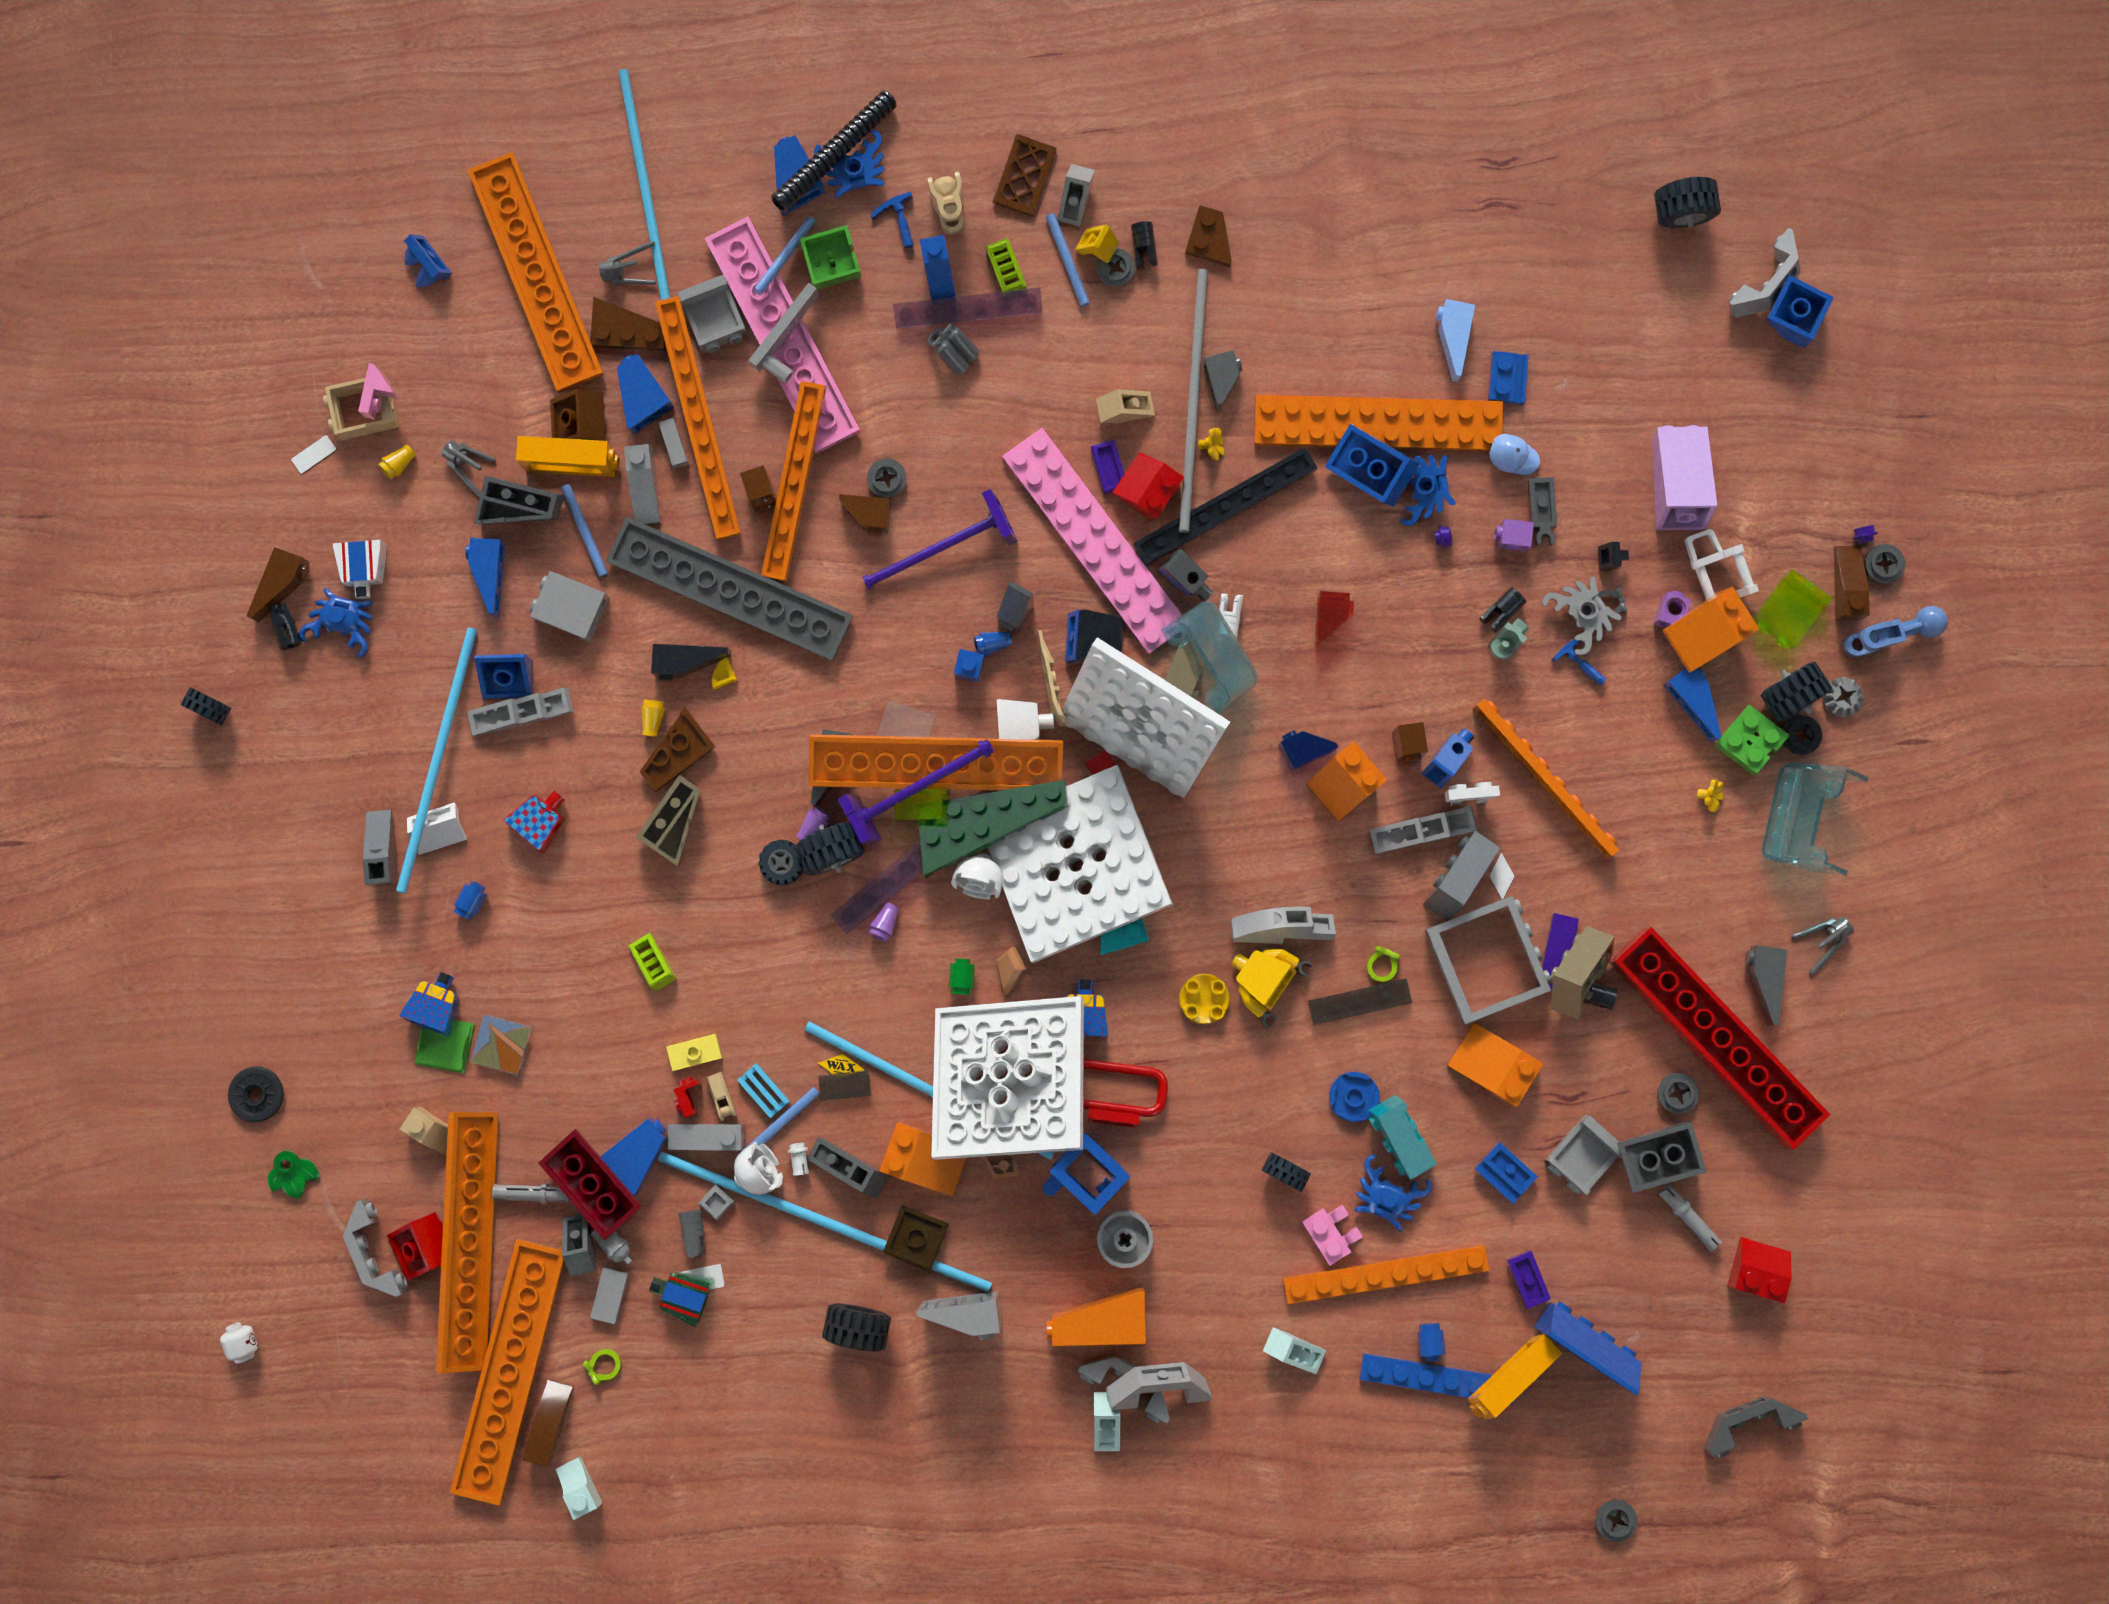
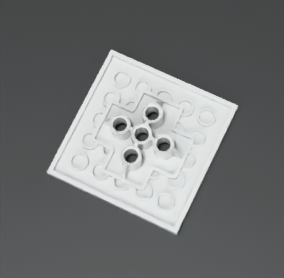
M1099 638L1092 644L1062 707L1066 720L1065 726L1080 732L1087 740L1099 744L1109 754L1121 758L1128 766L1138 769L1146 774L1150 780L1160 783L1168 788L1172 794L1179 795L1183 799L1230 723L1224 717Z
M1118 765L1066 786L1069 807L1043 820L1039 819L1027 825L1026 829L1020 832L1015 831L1005 836L1004 840L988 847L993 861L1001 869L1003 876L1002 886L1032 963L1173 905ZM1074 838L1073 846L1065 849L1064 842L1066 839ZM1106 851L1105 859L1101 862H1096L1097 853ZM1082 860V869L1074 872L1073 864L1076 861ZM1054 870H1059L1060 875L1058 879L1050 881V874ZM1091 883L1092 889L1090 893L1082 895L1083 885Z
M1081 996L935 1008L931 1156L933 1159L1083 1150L1084 999ZM1008 1045V1050L1004 1054H1001V1051H1003ZM1033 1068L1031 1075L1025 1077V1074H1027L1030 1071V1069ZM1006 1070H1008L1007 1076L1000 1079V1076L1004 1075ZM983 1072L982 1078L979 1081H976V1078H978ZM1007 1095L1006 1102L1000 1105V1101Z

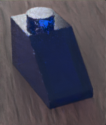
M1295 730L1283 735V741H1280L1278 744L1291 771L1328 755L1339 748L1337 743L1305 731L1297 734Z

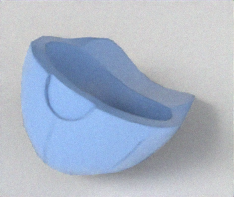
M1501 434L1493 440L1494 442L1489 451L1490 460L1498 469L1524 476L1530 475L1538 469L1540 465L1538 453L1522 438L1510 434Z

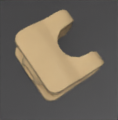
M959 171L955 172V179L946 176L937 179L933 183L932 177L927 178L932 206L940 217L943 231L951 235L961 232L964 227V220L962 214L963 192ZM959 221L954 227H949L946 222Z

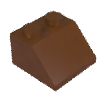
M578 388L550 400L552 438L606 441L603 392Z

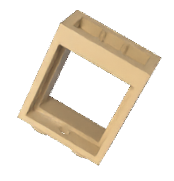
M366 378L325 387L326 395L323 396L326 409L330 410L331 419L328 420L331 433L335 434L340 440H346L399 428L394 399L380 396L382 401L380 409L382 420L345 428L339 398L362 393Z

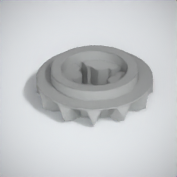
M1840 677L1829 682L1832 689L1823 696V701L1826 708L1832 714L1839 717H1848L1862 708L1865 697L1862 693V687L1854 679ZM1841 690L1844 693L1852 692L1850 697L1847 698L1848 703L1845 700L1836 702V699L1841 696Z

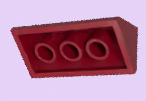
M574 1129L538 1162L603 1240H606L628 1223L642 1207L640 1202L577 1129Z

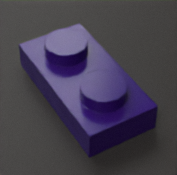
M1531 1250L1506 1259L1525 1308L1528 1309L1551 1300Z

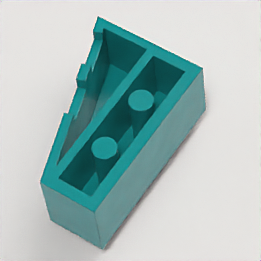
M1138 919L1102 934L1100 956L1148 942L1149 938L1143 919Z
M1393 1095L1368 1110L1372 1116L1369 1118V1121L1376 1132L1380 1130L1384 1139L1381 1140V1143L1387 1153H1393L1397 1161L1394 1162V1166L1401 1176L1405 1174L1411 1180L1434 1167L1437 1163L1425 1140L1419 1134L1417 1124L1414 1119L1411 1120L1406 1111L1408 1108L1406 1103L1396 1095Z

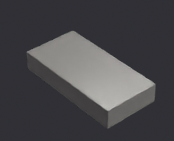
M603 1267L590 1316L591 1319L612 1324L617 1323L629 1273Z

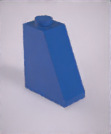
M796 135L784 137L774 146L777 189L782 188V184L787 183V180L792 178V175L797 173V170L802 168L803 164L809 160ZM821 179L815 183V186L810 187V190L805 192V195L800 197V200L795 202L794 206L790 207L787 212L780 210L781 214L784 216L825 194Z
M944 235L920 239L932 305L956 301Z
M638 354L625 357L620 362L621 365L617 367L626 424L633 435L674 408Z
M648 1118L600 1156L634 1196L643 1187L668 1139L665 1134L667 1129L659 1119Z

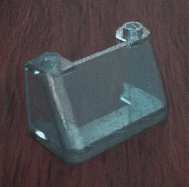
M1210 601L1201 602L1169 621L1160 629L1166 640L1173 646L1180 647L1190 641L1192 642L1217 683L1205 696L1207 707L1217 714L1227 709L1256 686L1258 682L1256 669L1214 603Z

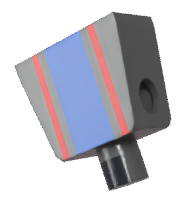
M1182 549L1173 552L1157 570L1161 576L1186 597L1195 594L1200 600L1205 602L1214 592L1204 583L1209 576ZM1188 575L1192 578V584L1187 580Z

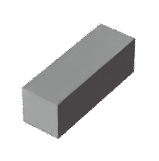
M674 418L658 422L673 468L677 469L689 465Z

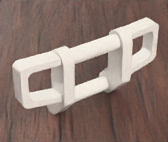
M1712 529L1685 538L1684 542L1690 557V565L1692 570L1695 569L1706 600L1715 595L1704 565L1732 555L1744 588L1736 590L1738 596L1741 598L1759 591L1757 584L1753 583L1743 555L1745 550L1742 544L1722 550ZM1706 535L1709 537L1716 553L1697 559L1692 542L1694 539Z

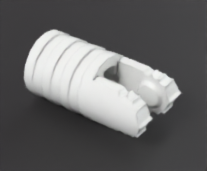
M1221 594L1215 632L1216 638L1228 641L1237 640L1243 595L1235 596L1233 612L1227 611L1229 603L1228 594Z

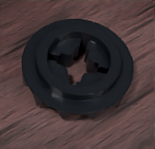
M1797 715L1788 719L1782 726V730L1789 734L1784 747L1788 748L1793 754L1806 755L1819 747L1822 740V731L1819 724L1813 718L1806 715ZM1804 728V735L1808 739H1802L1797 743L1798 736L1794 731L1799 732Z

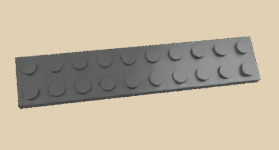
M627 516L606 559V562L610 565L832 662L853 619V615Z

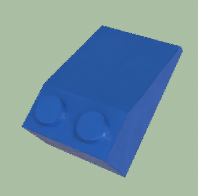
M1350 424L1325 467L1379 501L1394 507L1418 468L1419 463Z

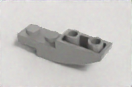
M1311 907L1266 909L1232 918L1230 921L1233 942L1283 944L1284 938L1334 940L1336 936L1333 914L1311 913Z

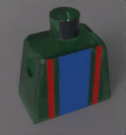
M673 1271L670 1273L668 1281L654 1277L649 1292L662 1296L659 1304L661 1310L690 1326L696 1327L699 1325L714 1278Z

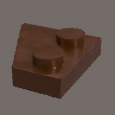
M1199 205L1185 254L1224 266H1231L1232 259L1223 212Z

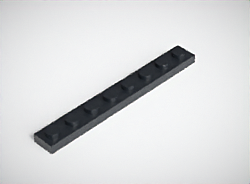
M1306 447L1193 509L1190 512L1188 533L1179 532V517L1134 542L1133 547L1144 565L1147 566L1315 472L1318 468Z

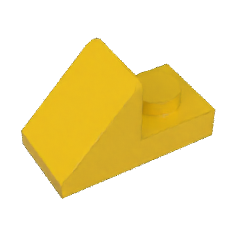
M1106 224L1088 228L1084 231L1075 251L1081 255L1092 253L1105 263H1108L1118 246V240L1111 228Z

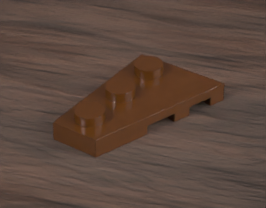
M593 297L590 342L593 347L665 351V340L660 322Z
M684 707L680 712V716L673 726L671 725L666 736L659 746L655 748L640 770V773L654 792H657L716 746L686 707Z

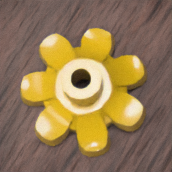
M1220 428L1210 429L1208 438L1198 442L1200 450L1208 449V454L1212 460H1219V455L1223 456L1225 452L1224 448L1220 446L1223 444Z
M1711 780L1708 790L1699 789L1697 792V798L1705 800V805H1708L1710 812L1715 813L1719 809L1720 803L1718 800H1723V792L1720 791L1723 789L1724 783L1718 782V780Z

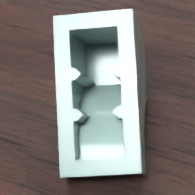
M1274 1327L1263 1349L1265 1353L1284 1363L1317 1374L1326 1350Z
M1094 1392V1451H1120V1410L1112 1411L1106 1392Z
M581 1456L555 1469L562 1485V1497L573 1520L597 1509L603 1503Z

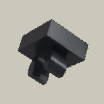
M1609 542L1598 546L1599 571H1610L1621 567L1622 561H1629V550H1620V542Z

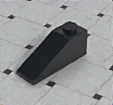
M653 644L651 674L654 677H658V681L673 682V678H682L726 657H730L731 650L728 647Z

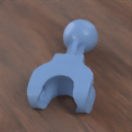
M1927 606L1919 610L1913 620L1901 623L1900 618L1869 626L1861 632L1848 636L1843 641V649L1849 657L1857 658L1907 641L1906 637L1918 633L1927 638L1938 637L1946 630L1948 617L1941 608ZM1854 640H1861L1863 645L1861 651L1854 650L1852 647Z

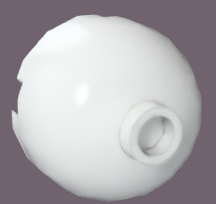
M980 853L977 856L962 859L958 863L951 884L955 889H957V885L962 887V893L965 895L986 900L990 899L991 895H995V898L999 897L1003 876L997 863L989 855Z
M757 1142L743 1149L738 1154L734 1164V1179L737 1185L753 1195L766 1194L779 1188L782 1184L783 1175L782 1172L779 1174L775 1166L780 1164L774 1153L765 1144L757 1145Z

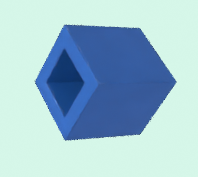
M959 649L953 672L954 677L979 683L985 661L984 655Z

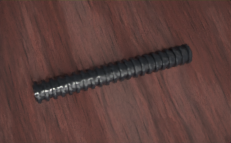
M880 91L879 95L875 96L874 100H871L869 105L864 107V110H860L859 114L855 115L843 129L839 130L838 134H835L828 143L823 145V148L819 149L818 153L813 155V158H810L807 163L803 164L802 168H799L797 173H794L792 178L787 180V183H783L782 188H778L771 195L774 205L784 212H787L790 207L794 206L795 202H798L800 197H803L805 192L810 190V187L815 186V183L819 182L831 168L836 166V163L840 162L841 158H844L846 153L851 151V148L860 143L877 124H880L897 107L895 98L887 91Z

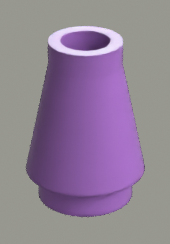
M814 806L812 810H808L800 831L796 836L801 840L820 831L818 826L823 825L825 828L829 825L828 821L831 816L821 808Z
M886 902L882 910L869 925L870 931L868 934L880 941L887 942L888 938L892 937L899 908Z

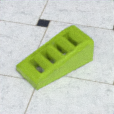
M1005 238L987 245L986 253L1003 295L1006 296L1027 288L1009 239ZM1004 250L1007 251V252L1002 253V254H1000V255L994 256V254H997V253L1002 252V251H1004ZM1010 258L1011 262L998 266L997 263ZM1014 268V272L1001 275L1002 272ZM1017 277L1019 280L1009 285H1005L1006 281L1011 280L1013 278Z
M651 933L628 945L650 988L658 991L677 979ZM649 944L651 945L650 949L641 954L639 953V950ZM655 953V957L648 960L647 962L644 961V959L648 958L649 956ZM660 962L661 965L652 971L649 970V968Z

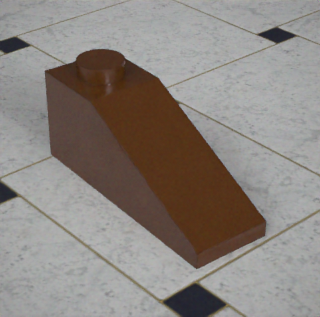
M1834 546L1835 620H1862L1869 616L1870 612L1869 588L1861 547Z
M274 547L246 616L260 622L271 612V606L280 604L300 586L302 580L309 573V561Z

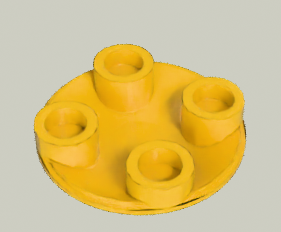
M1195 975L1189 978L1181 988L1179 995L1181 1010L1188 1019L1195 1023H1214L1223 1018L1229 1007L1230 997L1225 983L1214 975Z

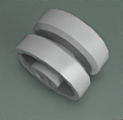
M1129 1209L1116 1210L1106 1215L1099 1224L1097 1246L1102 1257L1111 1265L1119 1268H1132L1142 1263L1150 1254L1153 1246V1233L1147 1220L1138 1212ZM1122 1233L1129 1235L1128 1242L1123 1243L1120 1241Z

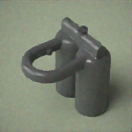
M951 323L946 328L939 327L935 329L927 339L928 346L934 348L935 353L958 376L967 370L969 363L974 361L980 353V350L970 339Z

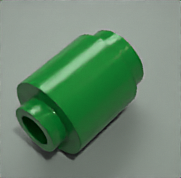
M955 958V963H950L948 987H951V994L971 995V989H974L975 964H970V959Z

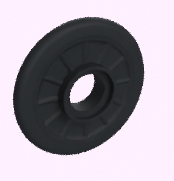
M259 1066L249 1067L240 1071L233 1078L228 1089V1102L232 1111L239 1118L248 1122H262L271 1118L279 1110L284 1096L283 1086L278 1076L271 1070ZM254 1087H258L262 1092V1097L257 1102L252 1101L249 1096L251 1089Z

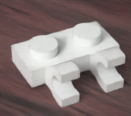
M1491 782L1475 783L1474 788H1467L1466 784L1449 786V790L1445 792V801L1450 802L1451 806L1462 805V801L1475 800L1476 804L1486 803L1487 799L1499 797L1500 790L1499 786H1492Z

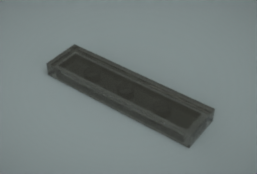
M1407 978L1308 1000L1313 1025L1412 1003Z

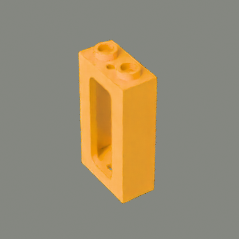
M518 436L516 461L526 472L615 477V470H619L620 457L616 455L615 449L612 448L608 441Z
M1545 1334L1532 1337L1467 1399L1471 1404L1469 1406L1470 1410L1479 1419L1481 1417L1484 1420L1496 1418L1560 1357L1562 1352Z

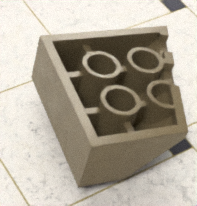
M1184 637L1176 651L1165 681L1196 700L1199 690H1196L1195 687L1202 673V668L1189 638Z

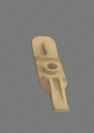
M1038 630L1037 639L1049 707L1057 724L1063 727L1066 720L1060 705L1059 686H1055L1057 684L1055 671H1051L1054 659H1052L1044 642L1042 630Z

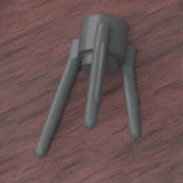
M651 241L618 256L610 257L605 262H600L599 272L604 282L611 281L612 285H655V280L620 278V276L624 275L623 268L637 265L638 263L637 260L623 263L620 261L654 246L655 242Z
M454 440L449 441L442 450V457L448 460L446 465L451 467L480 498L481 492L457 464L463 465L466 462L480 471L482 467L468 458V453L493 463L496 462V459L472 449L464 443L458 444Z
M1831 917L1824 923L1792 935V939H1797L1828 927L1826 930L1828 937L1818 947L1822 949L1830 942H1836L1811 969L1810 975H1814L1838 948L1848 941L1847 937L1854 933L1851 923L1845 917H1840L1837 920Z

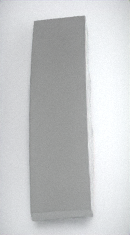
M563 687L543 694L536 693L519 699H508L467 712L472 736H477L573 713L574 709L569 688Z
M1472 806L1370 829L1375 854L1478 831Z

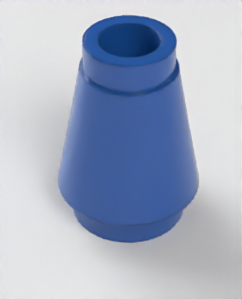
M1009 631L980 632L978 636H974V645L976 652L986 657L1007 646H1011L1012 639Z

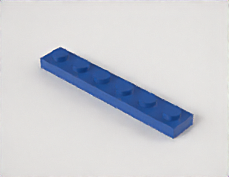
M1363 1353L1359 1379L1469 1398L1493 1374Z

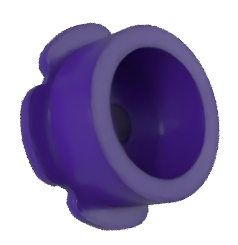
M1440 525L1439 531H1435L1437 546L1442 545L1443 549L1453 546L1450 526L1442 527Z
M1874 525L1853 529L1855 534L1853 539H1858L1859 543L1873 541V535L1878 534V532H1875Z

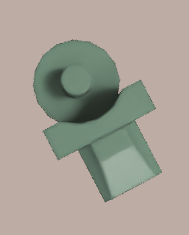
M1517 619L1512 625L1508 622L1488 643L1491 654L1497 659L1508 660L1527 640L1524 634L1529 627L1520 619Z

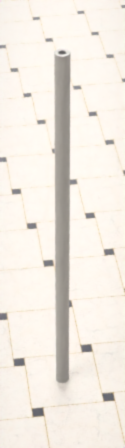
M1198 269L1183 470L1184 479L1179 532L1188 533L1190 526L1208 273L1206 269Z

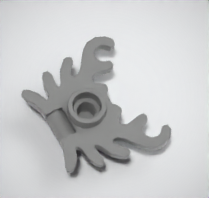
M1593 576L1589 581L1590 590L1583 583L1577 581L1575 584L1581 592L1565 586L1562 590L1571 594L1570 597L1551 592L1542 599L1543 606L1547 605L1548 600H1555V612L1568 605V614L1573 617L1577 627L1584 629L1582 634L1574 637L1575 641H1582L1584 643L1583 649H1576L1574 651L1576 655H1585L1590 651L1594 630L1596 631V640L1600 641L1602 639V624L1608 632L1612 631L1611 623L1607 616L1615 620H1621L1622 618L1619 614L1605 606L1598 595L1596 579Z

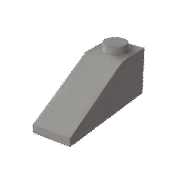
M649 444L624 447L625 464L634 520L645 525L661 523L654 452Z
M668 1124V1150L721 1151L743 1150L745 1148V1124Z

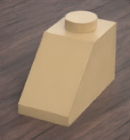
M1116 389L1096 398L1101 423L1118 424L1155 416L1151 393L1148 391Z
M414 1107L400 1127V1130L419 1143L447 1155L448 1124L424 1108Z

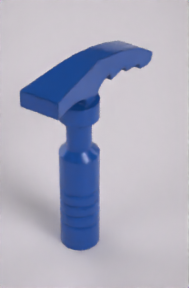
M911 191L887 200L870 215L872 219H875L884 210L894 207L895 213H897L899 218L898 226L904 248L914 246L908 221L904 217V206L902 204L909 199H913Z
M1573 639L1564 645L1551 659L1555 662L1561 656L1567 655L1569 660L1575 661L1578 664V668L1599 686L1606 680L1592 665L1575 654L1573 646H1577L1582 641H1575Z

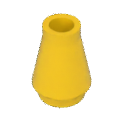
M406 444L402 448L381 458L382 461L378 466L392 480L395 476L398 478L416 454Z
M644 699L643 705H641L642 735H658L666 709L663 708V701Z

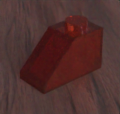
M1319 592L1315 630L1316 645H1320L1347 621L1349 615H1353L1354 600H1350V593Z

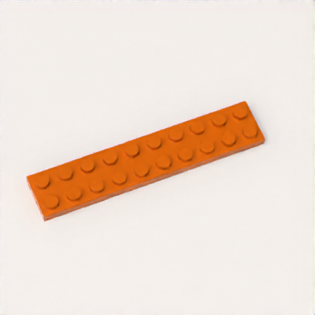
M512 151L468 169L557 392L561 393L603 376V370L515 154Z
M1256 394L1254 445L1337 447L1348 426L1352 424L1394 449L1489 452L1494 442L1493 440L1502 434L1503 401Z
M809 734L808 786L906 788L979 747L978 741H984L987 738ZM988 739L994 749L991 757L986 758L983 755L925 789L1007 790L1062 780L1063 740Z
M449 1112L436 1373L481 1371L487 1352L494 1214L492 1190L495 1184L498 1112Z
M516 1239L450 1494L498 1506L502 1504L564 1266L561 1249Z

